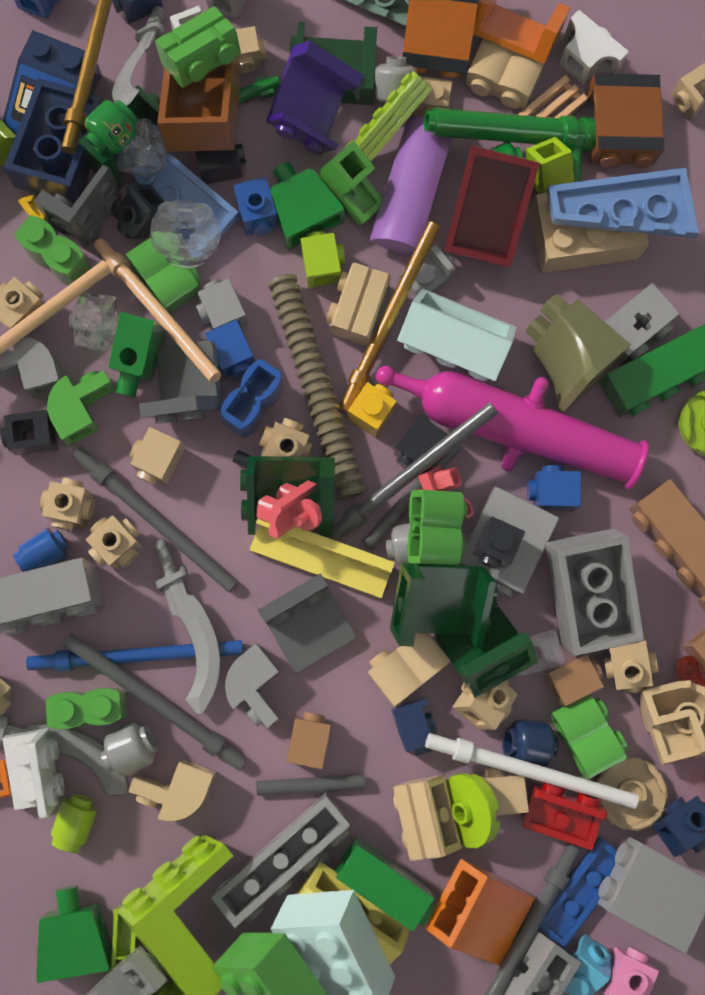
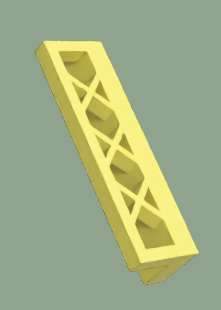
M260 519L257 520L258 529L251 544L250 552L316 576L321 573L323 578L379 599L382 598L395 562L316 533L302 530L296 526L277 539L268 535L269 523Z

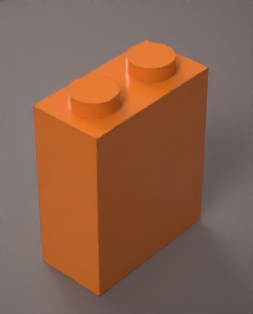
M460 859L425 929L451 949L500 966L535 898L509 880Z

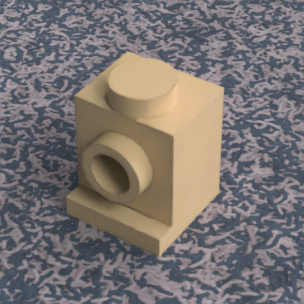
M255 26L235 29L241 53L238 55L241 73H249L254 69L262 68L261 60L267 59L264 38L257 39Z

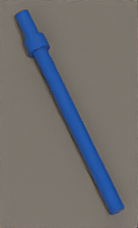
M242 640L218 642L220 656L243 654ZM193 644L98 651L114 664L196 658ZM57 650L52 655L27 656L26 659L28 671L56 669V672L72 671L73 667L92 666L75 653H72L71 650Z

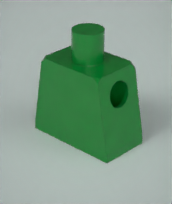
M284 162L273 170V174L279 184L272 186L270 193L276 210L277 221L288 250L300 245V238H304L312 232H326L344 223V207L313 169H307L296 174L291 163Z
M120 312L109 360V368L120 373L115 389L116 393L135 398L140 379L152 381L158 364L157 352L160 348H163L167 335L165 329L156 321ZM137 356L136 362L132 365L133 358Z
M78 885L56 889L58 910L47 912L39 920L37 983L109 971L111 969L112 944L99 903L81 906Z

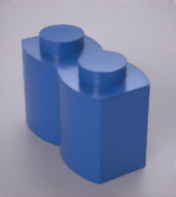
M262 359L250 365L243 375L241 387L232 391L222 404L220 417L223 424L243 438L253 433L262 420L263 410L271 407L282 392V373Z

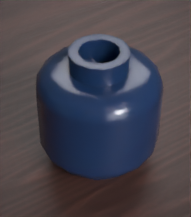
M516 720L503 733L502 750L506 756L547 767L552 758L558 753V738L553 734L550 725L544 721Z

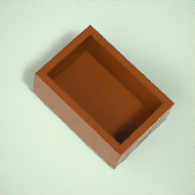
M236 56L231 63L222 64L207 73L201 81L192 82L184 88L164 68L157 124L167 152L235 150L241 81L239 56Z

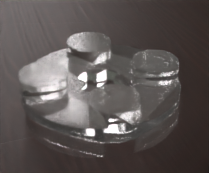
M190 200L163 202L152 219L150 239L157 253L159 251L165 256L168 263L177 267L193 268L204 264L206 259L217 251L220 241V226L218 220L213 215V209L206 203H197ZM181 228H187L194 234H190L189 239H183L182 234L176 233V231L181 230Z

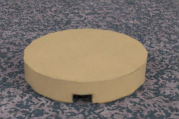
M627 757L625 761L598 774L595 782L639 796V802L635 809L601 799L600 804L604 805L608 812L606 820L621 829L640 831L651 827L662 817L666 798L668 799V788L663 775L653 764L640 758Z

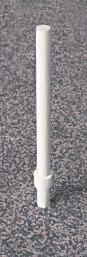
M429 733L426 739V748L452 755L453 760L466 764L469 761H473L635 809L639 802L637 794L475 747L472 741L457 738L455 741Z

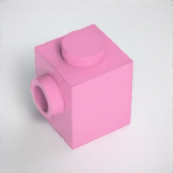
M631 946L628 947L627 952L615 947L612 953L613 961L610 980L600 988V991L604 995H650L659 970L648 962L650 956Z

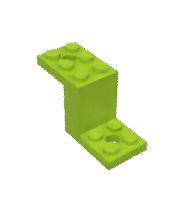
M204 834L202 837L196 836L189 840L181 849L183 853L172 863L168 861L161 865L153 873V880L143 889L136 888L130 892L122 901L124 906L117 911L148 952L158 960L162 970L170 978L167 984H163L156 992L150 995H216L222 989L219 984L220 977L212 967L214 965L213 961L174 912L182 902L233 857L225 844Z

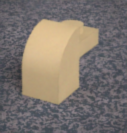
M183 759L178 763L170 785L138 775L133 778L128 792L137 795L135 800L146 806L156 807L157 803L162 804L158 816L159 820L178 821L193 814L205 802L217 771Z

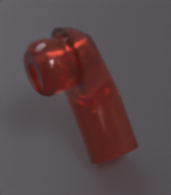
M686 655L678 660L676 663V674L680 681L691 680V683L705 687V679L698 667L699 661L694 656Z

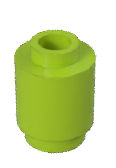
M76 793L72 794L71 798L62 799L50 833L53 836L52 846L70 853H78L80 851L81 845H85L98 811L97 807L92 805L93 799Z

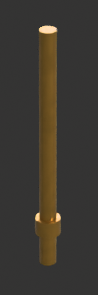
M112 0L97 1L72 106L67 109L64 120L66 131L61 150L68 154L75 153L79 134L85 129L84 123L87 117L85 110Z
M428 221L357 370L353 369L347 380L350 384L339 405L340 409L348 412V409L365 384L370 382L372 377L369 374L441 228L438 224Z

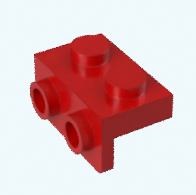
M533 782L527 801L529 812L523 814L521 827L593 850L602 819L606 820L608 814L604 805L600 804L601 799L581 793L577 797L565 793L564 788L544 782L543 785Z

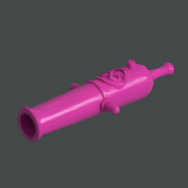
M382 366L376 372V379L380 385H392L421 399L423 409L428 417L439 425L456 429L482 407L491 402L499 413L471 435L505 445L507 450L501 463L504 471H512L519 455L528 452L623 482L624 487L629 490L637 484L646 466L649 455V443L646 440L637 443L544 406L545 403L542 400L549 385L548 380L544 377L537 378L530 395H526L523 398L460 372L443 371L437 373L429 380L408 377L395 372L390 366Z

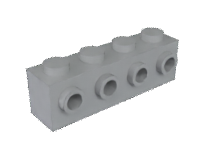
M325 792L215 889L211 896L212 901L234 928L243 920L247 924L250 923L264 910L262 904L270 896L274 895L278 898L293 884L291 878L302 869L306 873L321 859L319 853L329 844L334 848L349 834L347 828L350 826V819L330 795Z

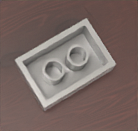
M612 528L546 542L561 644L570 653L577 656L644 641L628 535Z
M78 558L0 578V634L5 633V636L24 633L27 631L26 625L30 624L31 626L40 625V627L62 623L61 617L66 615L83 618L97 614L96 608L106 605L97 565L84 558Z

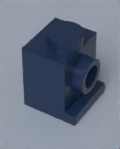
M427 698L391 709L404 750L406 752L413 751L415 756L433 751L425 747L426 739L429 733H437L431 712L424 714L423 707L429 706Z

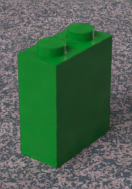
M357 835L354 837L336 865V879L412 932H414L418 924L424 926L435 909V906L431 904L434 897L429 886Z

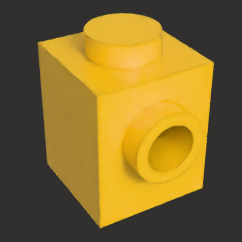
M367 382L348 409L347 420L376 438L393 414L397 401L393 399V393L384 386L376 384L374 387Z

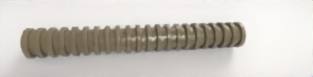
M282 274L273 278L268 283V288L270 291H273L271 297L272 300L276 301L274 306L279 311L277 313L278 319L283 320L281 328L286 330L284 337L289 340L287 346L288 349L292 350L290 353L291 358L296 359L294 367L299 369L297 376L299 379H302L300 386L306 390L303 393L304 398L309 399L307 407L312 409L310 416L316 420L313 423L314 428L319 429L317 437L322 439L320 446L325 449L323 456L324 458H335L334 479L336 482L334 483V489L339 490L337 498L342 500L351 499L362 495L367 490V487L361 483L364 478L362 474H358L360 466L354 462L357 457L356 454L351 453L353 445L348 444L350 436L344 432L347 429L346 424L341 423L343 415L338 413L340 406L338 403H335L337 399L336 394L331 392L333 385L328 383L330 376L328 373H325L327 370L326 364L321 362L323 355L318 353L320 346L315 343L317 337L316 334L312 333L314 330L313 325L308 323L310 316L305 313L307 311L306 305L302 304L304 298L303 295L299 294L301 288L296 284L297 276L294 274Z

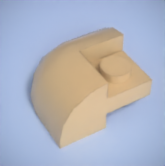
M690 680L676 681L642 690L640 694L642 719L646 733L650 732L661 766L705 756V687L691 683Z

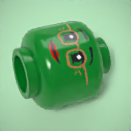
M104 100L86 117L84 124L89 134L85 138L98 153L101 154L106 150L110 154L117 155L137 136L136 124L138 119L120 100L116 102Z

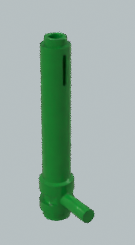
M435 107L432 111L427 110L424 117L425 132H430L431 136L535 145L556 137L572 151L574 182L582 181V152H589L596 146L594 118L582 117L577 120L574 116L562 115L559 118Z

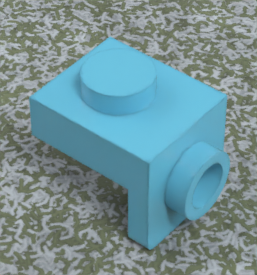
M584 934L579 938L577 951L572 955L581 962V965L564 991L568 995H594L610 980L612 955L604 945L595 942L587 934Z

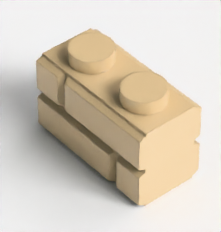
M352 263L349 273L343 271L337 286V291L342 292L338 304L331 303L326 322L331 323L330 334L345 340H351V342L363 346H368L390 286L391 275L376 269L372 270L358 263Z
M444 774L413 779L393 786L395 794L393 803L400 815L403 828L402 842L408 850L410 861L439 858L462 849L456 822L452 815V805Z

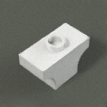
M578 10L570 18L564 34L568 45L564 49L559 65L584 85L595 73L616 74L621 69L629 51L612 38L608 30L599 27Z

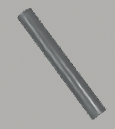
M364 774L256 781L257 796L365 789Z

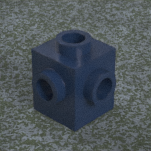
M698 795L688 802H685L681 796L664 808L668 815L652 826L674 858L691 848L695 853H698L705 848V802H702Z

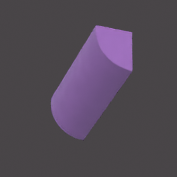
M425 116L412 117L406 120L369 240L403 257L414 252L426 227L452 141L450 137L431 136L430 132H425Z

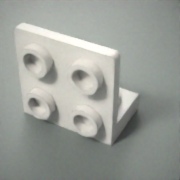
M49 728L6 735L2 739L14 810L37 806L39 819H46L65 793L63 775L61 773L57 774L55 760L59 757L57 740L55 737L51 738Z

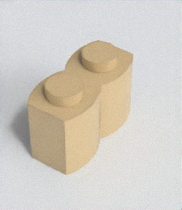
M483 39L467 72L466 85L479 96H496L502 104L509 108L525 109L539 81L544 64Z
M416 633L413 647L400 646L391 654H388L384 649L368 663L372 669L367 674L392 707H395L451 661L429 633Z

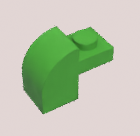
M353 141L322 167L320 178L359 227L379 210L382 197L366 178L375 167Z
M104 370L99 373L93 371L84 375L77 385L65 375L58 380L49 394L47 409L50 420L61 440L69 447L99 431L87 406L115 392L116 387Z

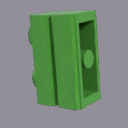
M215 6L155 40L163 67L171 76L173 75L176 82L182 88L192 82L201 81L207 73L222 64L231 63L241 53L235 27L226 18L224 19L223 14Z

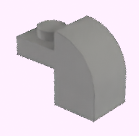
M22 338L13 345L14 351L6 350L0 355V380L21 375L24 390L33 398L50 394L53 386L63 377L57 359L41 342L33 338Z
M254 644L231 665L226 676L225 692L232 709L237 708L246 701L249 707L245 709V712L257 726L263 723L266 728H269L280 717L259 692V689L280 671L258 644Z
M139 946L118 963L86 995H150L156 992L167 979L164 977L165 974L162 972V967L158 960Z

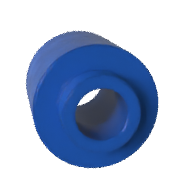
M47 527L19 545V550L13 554V557L22 572L59 563L68 557L65 550L70 546L59 530L52 532Z

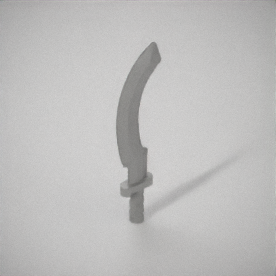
M160 6L153 8L145 27L137 30L135 39L139 44L128 57L115 80L112 89L114 102L120 100L125 105H129L140 91V89L132 86L131 78L142 55L151 48L153 41L160 38L164 32V26L161 23L165 16V10Z
M161 539L154 542L153 547L159 559L164 577L155 581L158 591L164 589L171 614L173 616L178 615L192 640L196 656V672L191 690L185 701L197 715H202L213 698L219 680V645L212 623L203 606L194 595H188L183 581L184 578L189 576L187 567L182 566L177 571L166 539Z
M4 714L0 716V752L4 747L2 738L6 735L49 728L51 738L55 737L57 740L59 753L71 756L88 766L99 779L106 796L128 794L129 789L126 777L119 775L115 770L109 771L105 767L101 758L104 746L94 738L74 729H54L48 727L47 724L28 725L27 729H22L9 725L10 716Z

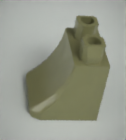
M555 294L540 309L553 323L551 324L542 315H539L529 324L525 332L537 343L532 352L540 360L550 377L556 395L557 408L562 413H565L600 382L631 344L579 299L569 305L558 294Z

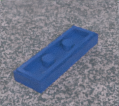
M600 836L595 840L593 850L588 849L568 876L570 880L564 891L558 892L538 928L563 950L598 905L600 899L598 895L599 887L606 877H611L610 874L616 864L615 855L617 850Z

